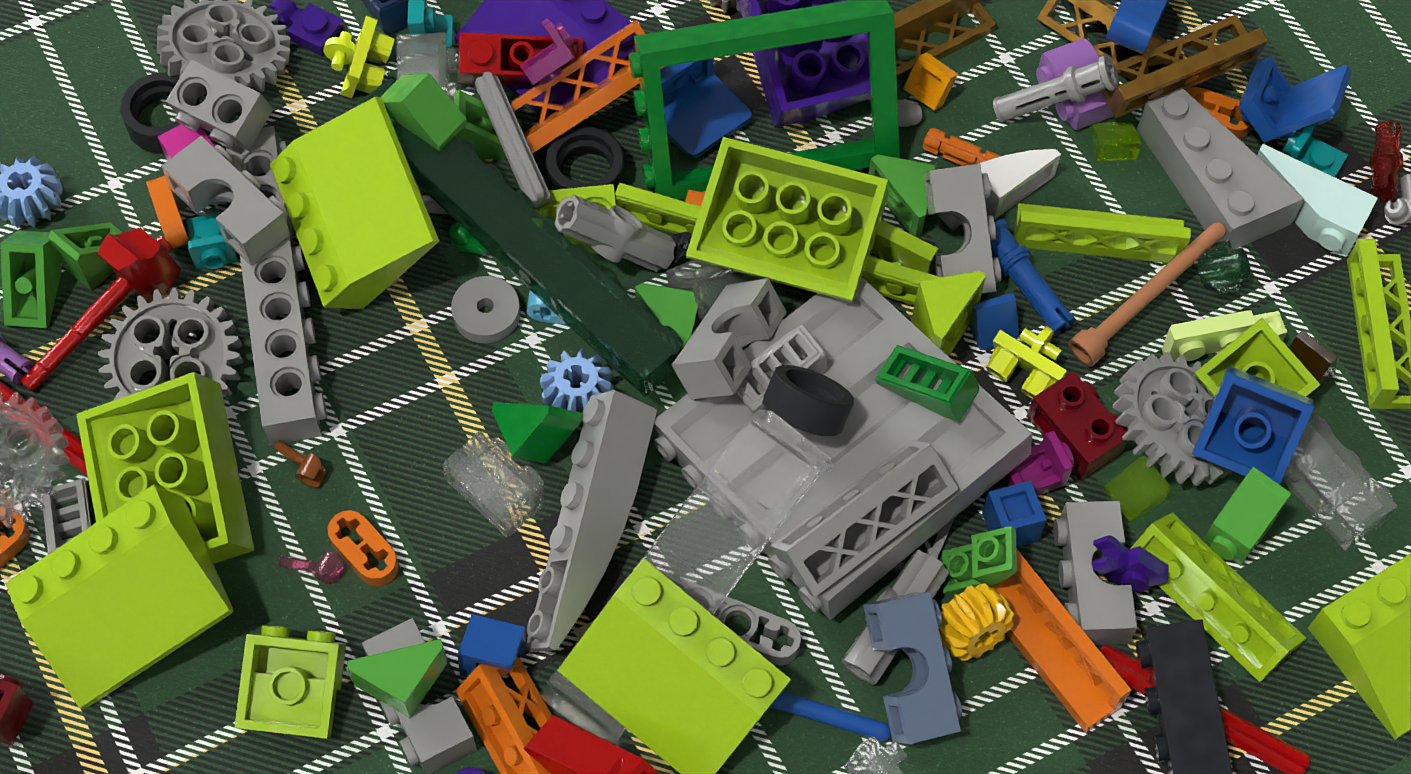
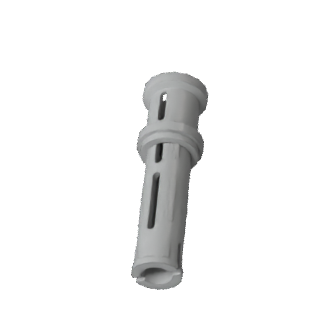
M1107 54L1102 55L1097 62L1077 68L1073 65L1068 67L1063 72V76L1001 97H995L993 100L994 112L998 120L1003 123L1009 119L1069 99L1079 103L1085 101L1087 95L1105 89L1111 92L1115 91L1119 86L1117 70L1110 56Z

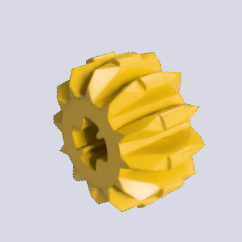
M986 583L979 584L975 588L972 585L967 586L964 592L959 595L954 594L953 599L941 607L943 610L941 612L942 623L938 628L942 645L949 650L953 657H958L961 661L969 660L972 657L980 658L984 652L993 650L994 645L1005 640V633L1013 627L1012 618L1014 613L1009 608L1010 604L1001 593L998 594L994 588H990Z

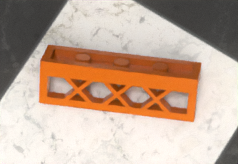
M634 20L561 68L563 72L552 81L544 85L540 82L510 102L513 112L525 104L542 107L539 123L525 132L522 130L532 154L639 84V78L633 79L629 60L617 58L620 41L633 33L636 35L645 34L637 20ZM613 47L611 57L601 55L602 53ZM593 59L610 62L607 78L600 83L583 80L585 66ZM616 63L626 65L614 73ZM579 69L577 79L567 77ZM560 81L576 84L573 100L565 106L548 103L551 87ZM581 86L591 88L579 96ZM545 91L543 101L533 100ZM547 108L557 110L545 118Z
M1016 549L1017 572L1004 581L990 587L994 588L998 594L1001 593L1010 604L1009 608L1014 613L1012 618L1014 625L1006 634L1082 730L1087 733L1121 709L1132 690Z
M519 657L516 658L512 670L479 664L455 692L499 773L551 774L524 750V747L538 731L527 725L523 712L534 718L540 729L552 715ZM501 675H511L519 690L518 693L505 685Z

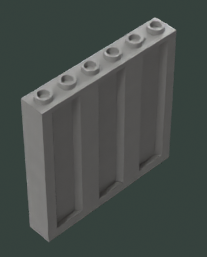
M862 277L853 303L817 293L783 319L770 339L755 341L743 350L749 362H752L788 332L801 324L804 325L826 354L827 371L822 374L838 382L854 397L853 407L840 434L836 436H819L807 433L779 420L766 408L753 415L736 392L734 395L693 400L686 394L655 418L653 425L656 439L653 442L659 453L669 462L674 459L683 468L681 472L687 482L697 491L703 488L711 497L710 503L715 511L725 520L731 517L740 527L738 530L744 541L754 550L760 547L769 557L768 563L773 571L784 581L790 578L798 586V594L803 602L814 612L820 609L829 620L834 618L1029 457L1032 445V433L980 385L976 397L959 422L943 417L878 385L875 378L896 345L953 364L956 363ZM801 351L797 353L801 360L806 358ZM787 360L781 363L782 365H790ZM907 363L898 378L903 379L912 365ZM769 370L765 374L771 380L773 372ZM922 372L915 384L919 385L926 372ZM756 379L749 382L758 395L764 391ZM938 380L933 390H937L942 380ZM912 440L932 444L959 489L816 597L811 596L790 564L779 561L770 545ZM931 467L918 475L915 495L927 497L941 486ZM906 485L898 491L905 492ZM890 496L882 503L879 521L892 523L899 518L903 498ZM914 500V501H913V506H915V505H916L917 503H919L920 501H919V500ZM870 512L862 518L869 519ZM854 523L847 528L843 548L856 550L863 545L868 525ZM878 527L877 533H879L884 528ZM834 539L826 545L833 546ZM818 550L803 561L815 580L828 571L832 552ZM842 554L841 560H843L848 555Z

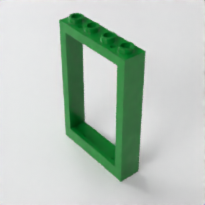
M847 0L634 36L636 52L629 53V63L633 79L639 78L640 90L633 91L637 116L644 117L645 127L638 128V138L642 154L648 153L649 164L642 165L646 190L653 189L654 193L677 200H684L688 190L706 191L714 167L710 166L671 173L660 67L867 32L873 138L788 154L850 170L870 167L871 158L877 154L900 158L894 11L887 0Z

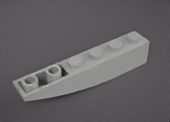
M612 390L590 396L589 401L584 407L582 415L584 423L579 442L575 445L572 452L571 461L573 465L570 477L560 498L562 507L558 523L550 536L549 545L551 550L546 569L542 572L538 582L540 592L536 608L527 624L528 638L525 650L529 652L554 651L563 642L584 611L603 577L622 536L633 505L657 409L619 391Z

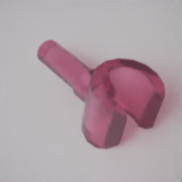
M324 550L317 562L287 556L279 558V567L312 573L317 579L326 584L334 583L346 566L340 562L341 557L338 554L329 550Z

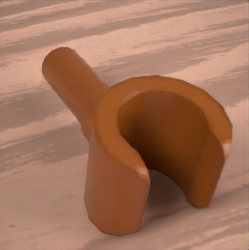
M281 440L276 442L274 449L300 466L295 477L309 487L318 488L326 475V469L322 466L318 456L311 453L305 456Z

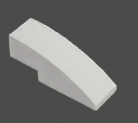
M1056 149L1030 150L1004 155L979 163L981 164V172L987 173L990 181V198L985 199L987 213L992 215L995 220L1055 177L1061 153ZM937 214L952 231L961 225V222L953 215Z

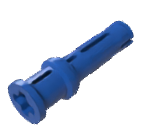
M1005 219L995 221L996 239L990 241L992 258L998 257L1001 275L1010 277L1046 325L1054 331L1053 336L1060 335V328L1065 332L1075 323L1076 318L1070 314L1030 262V250L1026 246H1020L1009 231L1010 224Z

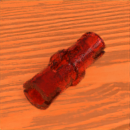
M1383 121L1376 125L1375 147L1373 155L1371 154L1369 157V166L1373 170L1370 194L1378 198L1379 189H1381L1380 201H1389L1397 197L1398 171L1400 167H1403L1404 158L1400 152L1402 126L1396 123L1394 125V133L1392 134L1393 121Z

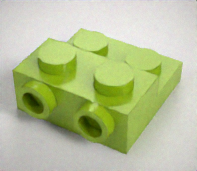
M262 625L261 634H246L234 728L330 738L337 690H341L346 643L335 642L336 633L308 630L307 639L289 637L290 628Z

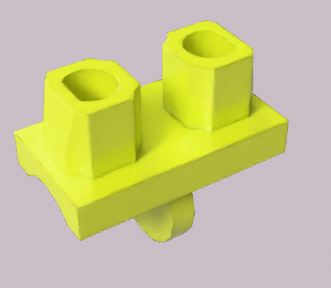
M365 17L356 44L351 41L352 35L349 32L343 31L340 33V37L329 38L323 48L325 56L332 61V69L341 71L343 65H349L340 95L351 99L355 89L377 95L385 70L365 63L366 57L386 64L394 44V38L375 31L378 20Z
M1047 326L1039 335L1026 328L1022 331L1019 339L1030 345L1031 348L1001 330L993 340L994 351L988 362L987 371L1004 382L1008 381L1017 366L1030 372V375L1021 387V392L1031 399L1065 377L1067 373L1066 369L1042 355L1045 354L1056 361L1062 352L1061 349L1050 343L1054 331Z

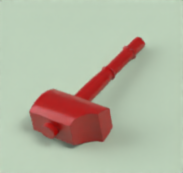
M142 228L116 235L108 233L100 245L98 254L119 277L84 312L72 327L69 326L70 329L39 361H36V364L20 381L34 392L49 375L52 376V372L83 340L86 341L85 338L132 291L142 296L147 303L153 301L154 290L158 289L162 296L167 293L175 284L181 268L169 255L174 248L162 236L159 235L154 239Z

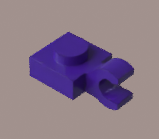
M273 0L269 5L270 9L276 11L274 15L277 14L279 16L278 25H286L289 28L287 32L290 41L322 57L325 55L323 52L325 42L329 38L338 37L344 30L343 19L311 3L303 11L291 0Z
M1111 535L1093 541V545L1102 551L1104 557L1092 561V567L1098 573L1105 575L1119 585H1131L1132 593L1143 592L1151 586L1168 581L1169 565L1142 547L1138 546L1128 550Z

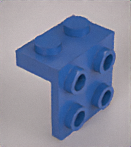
M1268 56L1256 62L1239 103L1241 115L1246 123L1252 124L1264 143L1278 137L1281 139L1289 138L1303 127L1313 123L1318 125L1324 124L1336 116L1352 72L1347 65H1342L1291 87L1273 58Z
M714 58L665 66L660 70L667 137L690 159L699 158L719 144L723 137L728 138L751 121V110L713 73Z

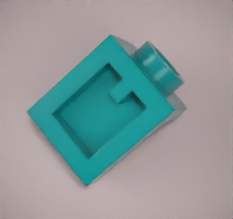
M408 0V29L413 52H451L453 50V16L435 15V7H428L427 0Z
M1316 123L1306 126L1302 133L1297 132L1288 139L1282 152L1333 177L1337 176L1348 154L1311 136L1317 125Z
M222 212L186 219L190 240L187 242L188 251L196 270L203 268L217 269L225 264L238 262L236 251L224 241L216 221V217Z

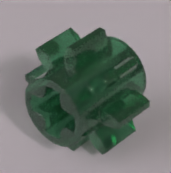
M1230 240L1215 243L1211 248L1205 249L1206 256L1200 257L1198 260V271L1203 285L1206 288L1217 287L1219 296L1238 292L1239 287L1243 286L1242 280L1250 277V264L1243 248L1232 249Z

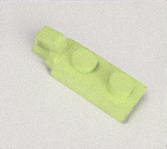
M1247 310L1171 325L1162 351L1163 354L1168 352L1173 360H1176L1180 355H1184L1186 361L1196 360L1205 354L1222 351L1261 318L1266 321L1282 341H1284L1287 334V329L1279 311L1253 316L1252 311Z

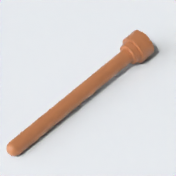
M1220 222L1212 223L1096 329L1091 327L1088 330L1082 329L1068 342L1074 356L1089 367L1097 363L1105 355V349L1108 347L1107 341L1225 235V226Z

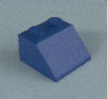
M1228 366L1212 401L1192 454L1244 476L1248 474L1252 467H1255L1280 485L1314 409L1313 399Z

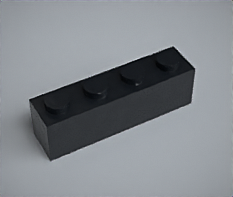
M1203 619L1146 627L1142 633L1143 640L1136 641V650L1140 668H1148L1152 687L1145 688V699L1149 715H1157L1160 734L1153 735L1158 763L1166 762L1168 774H1233Z

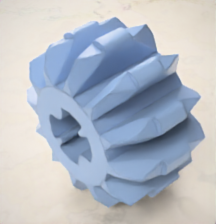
M16 156L14 165L10 167L0 163V171L2 173L0 174V218L3 221L10 220L11 224L17 228L25 221L35 228L37 219L41 217L51 221L50 209L61 208L59 196L63 194L62 184L59 178H56L57 175L54 169L48 163L41 164L40 160H37L35 156L31 157L26 163Z
M582 348L577 353V357L572 358L563 350L561 363L549 360L547 364L548 373L542 374L540 378V385L543 388L541 394L542 401L545 405L583 413L590 396L614 390V385L610 382L612 380L611 369L609 367H602V359L599 357V354L587 360L586 352ZM574 385H580V388H574Z

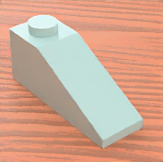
M1262 144L1257 156L1304 198L1294 219L1297 226L1308 238L1320 243L1324 248L1347 256L1378 198Z

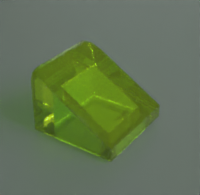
M1132 122L1097 123L1091 125L1096 161L1137 159L1141 142Z
M1145 455L1136 459L1103 488L1113 501H1120L1121 512L1129 522L1134 521L1164 502L1171 490L1168 482L1161 476L1154 465L1150 468L1146 466L1147 457Z

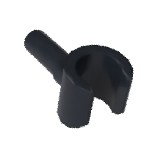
M689 232L671 236L676 243L674 248V264L678 263L679 258L687 253L692 237Z

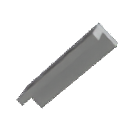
M912 440L770 545L779 561L790 564L808 593L816 597L959 488L933 445ZM931 467L941 486L927 497L915 495L918 475ZM906 485L905 492L898 491ZM890 496L902 497L903 504L900 517L892 523L879 521L882 503ZM914 500H919V501H920V502L917 503L915 506H913V501H914ZM870 512L869 519L862 518ZM854 523L868 525L863 545L856 550L843 548L847 528ZM878 527L884 528L879 533H877ZM834 539L833 546L826 545ZM818 550L832 552L828 571L815 580L803 561ZM842 554L848 555L843 560H841Z

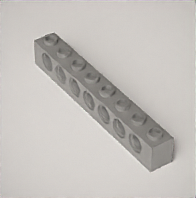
M274 126L262 128L249 151L235 144L232 149L226 148V152L234 162L233 166L239 172L247 170L256 179L261 187L260 191L267 198L275 196L285 207L270 163L287 147L286 141L278 142ZM289 215L285 218L291 234L252 266L240 256L261 423L269 446L275 445L279 440L287 443L322 436L320 420L327 419L323 393L316 394L314 382L322 380L317 355L310 356L309 344L316 343L312 318L305 319L303 307L311 306L309 290L306 281H299L298 271L306 270L304 255L300 245L294 246L293 236L296 233ZM283 278L277 283H269L273 279ZM288 314V316L282 320H273L275 317L279 315ZM294 351V353L288 357H278L283 352ZM300 389L294 395L283 396L287 390Z

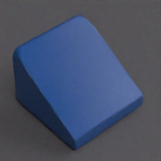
M1013 293L974 304L969 328L980 350L993 348V340L1000 330L1016 340L1018 339L1016 298Z

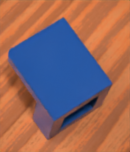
M1031 480L988 492L982 511L988 531L1008 526L1016 529V548L1039 541L1047 521Z
M472 614L458 651L460 676L468 677L479 664L512 670L517 656H523L525 652V627Z

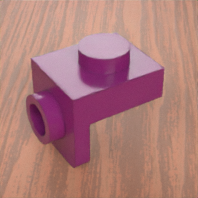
M548 18L541 22L553 44L520 65V68L532 85L538 81L542 85L552 81L563 72L560 67L574 58L568 48L574 42L561 22L556 26Z
M1054 430L1045 433L1041 444L1031 447V455L1010 471L1005 478L1009 486L1031 480L1037 496L1060 488L1067 484L1073 469L1074 458L1072 452L1065 442H1060Z

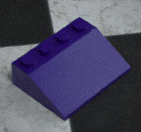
M484 0L457 33L455 42L459 43L460 32L549 37L541 25V22L548 18L554 26L561 22L571 38H583L584 54L631 22L605 0ZM635 33L620 41L617 58L629 60V53L636 52ZM611 47L601 55L611 57L613 47ZM598 59L588 62L585 66L583 80L600 83L607 78L610 62ZM616 63L614 73L626 65ZM560 81L553 85L548 103L565 106L571 102L576 84ZM529 83L505 86L519 97L539 83L534 85ZM581 86L579 96L591 88ZM545 91L533 100L543 101ZM527 104L540 116L542 107ZM547 108L545 118L557 110Z
M738 0L742 18L847 0ZM868 32L753 52L774 128L813 120L871 98Z

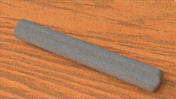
M484 72L481 77L475 80L476 89L526 203L532 205L533 208H541L543 204L550 200L548 188L498 76L493 75L491 72Z

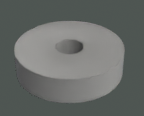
M494 276L475 277L462 284L453 296L451 311L455 327L462 336L473 342H498L509 336L519 323L520 304L515 289L503 279ZM485 306L493 308L488 313H482L479 311L482 307Z

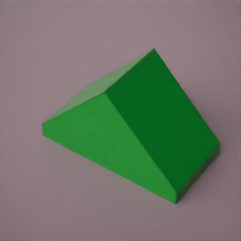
M493 402L492 406L493 415L512 457L541 463L549 461L582 422L583 415L580 412L549 405Z

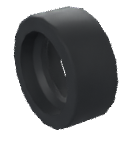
M153 73L139 78L124 93L121 99L120 114L131 140L141 149L153 153H164L158 136L180 125V123L175 121L163 127H148L140 124L138 120L142 110L149 104L168 98L180 76H169L168 73ZM199 99L196 100L194 106L200 104Z
M577 127L555 138L547 150L546 157L547 180L551 190L614 184V192H616L619 183L624 184L625 173L624 154L619 142L610 133L596 127ZM583 152L600 155L610 164L608 174L597 181L589 183L575 182L566 178L562 174L561 167L563 162L569 157Z
M781 365L775 368L762 403L772 415L794 428L819 436H836L843 430L853 407L854 397L838 382L823 374L799 366Z

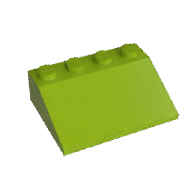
M374 97L293 140L270 163L271 170L324 308L364 309L439 242L381 97Z
M723 137L687 249L686 258L763 279L769 278L770 281L853 303L888 199V179Z
M192 372L76 414L96 522L155 484L184 497L213 564L254 551L221 384L219 382Z
M155 484L5 583L20 622L77 706L84 710L234 612L184 497Z
M1410 553L1322 608L1308 627V630L1395 740L1411 730Z
M644 558L611 597L557 670L680 774H716L791 681L788 676Z

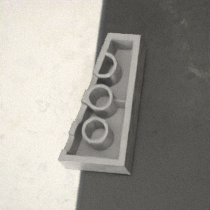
M1182 87L1146 101L1137 130L1204 230L1215 222H1220L1225 226V235L1214 244L1221 255L1292 225L1304 198Z

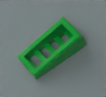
M896 345L875 378L878 385L957 422L962 419L979 391V385L971 369L900 345ZM907 363L912 365L903 379L898 378ZM922 372H926L919 385L915 384ZM938 380H942L937 390H933Z

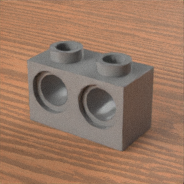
M192 59L165 101L177 113L174 119L184 127L195 132L201 127L211 132L209 137L220 145L232 149L235 144L247 151L251 148L273 111V107L261 93ZM207 95L201 104L194 106L199 97ZM242 112L238 120L229 123V119L233 114Z

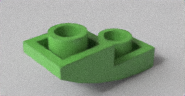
M1008 526L971 535L972 544L942 551V563H944V567L949 571L946 580L943 582V593L953 598L954 594L959 595L964 592L967 586L972 585L975 588L979 584L986 583L991 587L1017 572L1016 529L1014 527Z

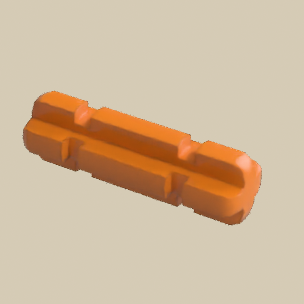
M930 128L923 141L924 150L935 155L941 152L943 153L942 158L961 166L979 164L1001 157L988 150L986 153L981 152V147L951 135L949 139L945 137V132L936 128Z

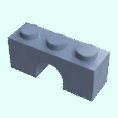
M915 592L863 604L872 649L890 651L899 648L908 655L912 663L913 671L909 684L900 692L883 696L892 741L902 744H913L960 732L959 719L962 716V707L959 697L952 691L948 674L952 670L951 657L947 648L941 642L938 627L941 626L942 617L937 602L932 599L931 592Z

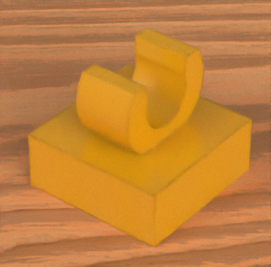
M926 52L919 55L903 89L935 111L943 106L958 73Z

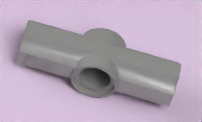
M573 195L571 198H564L556 209L557 216L554 225L559 232L590 244L598 254L612 262L618 263L624 258L657 272L663 268L667 269L674 259L676 243L671 236L643 225L632 213L619 206L613 205L609 210L582 197Z
M917 550L913 553L891 588L887 587L876 601L915 592H931L933 599L942 583L946 580L949 571L944 567V563L933 555ZM866 624L861 633L856 637L855 642L846 652L841 663L854 676L874 685L878 682L899 648L890 651L873 650Z

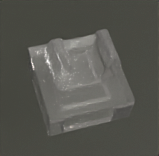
M873 736L858 746L844 767L849 774H903L897 764L908 756L896 741L883 749Z

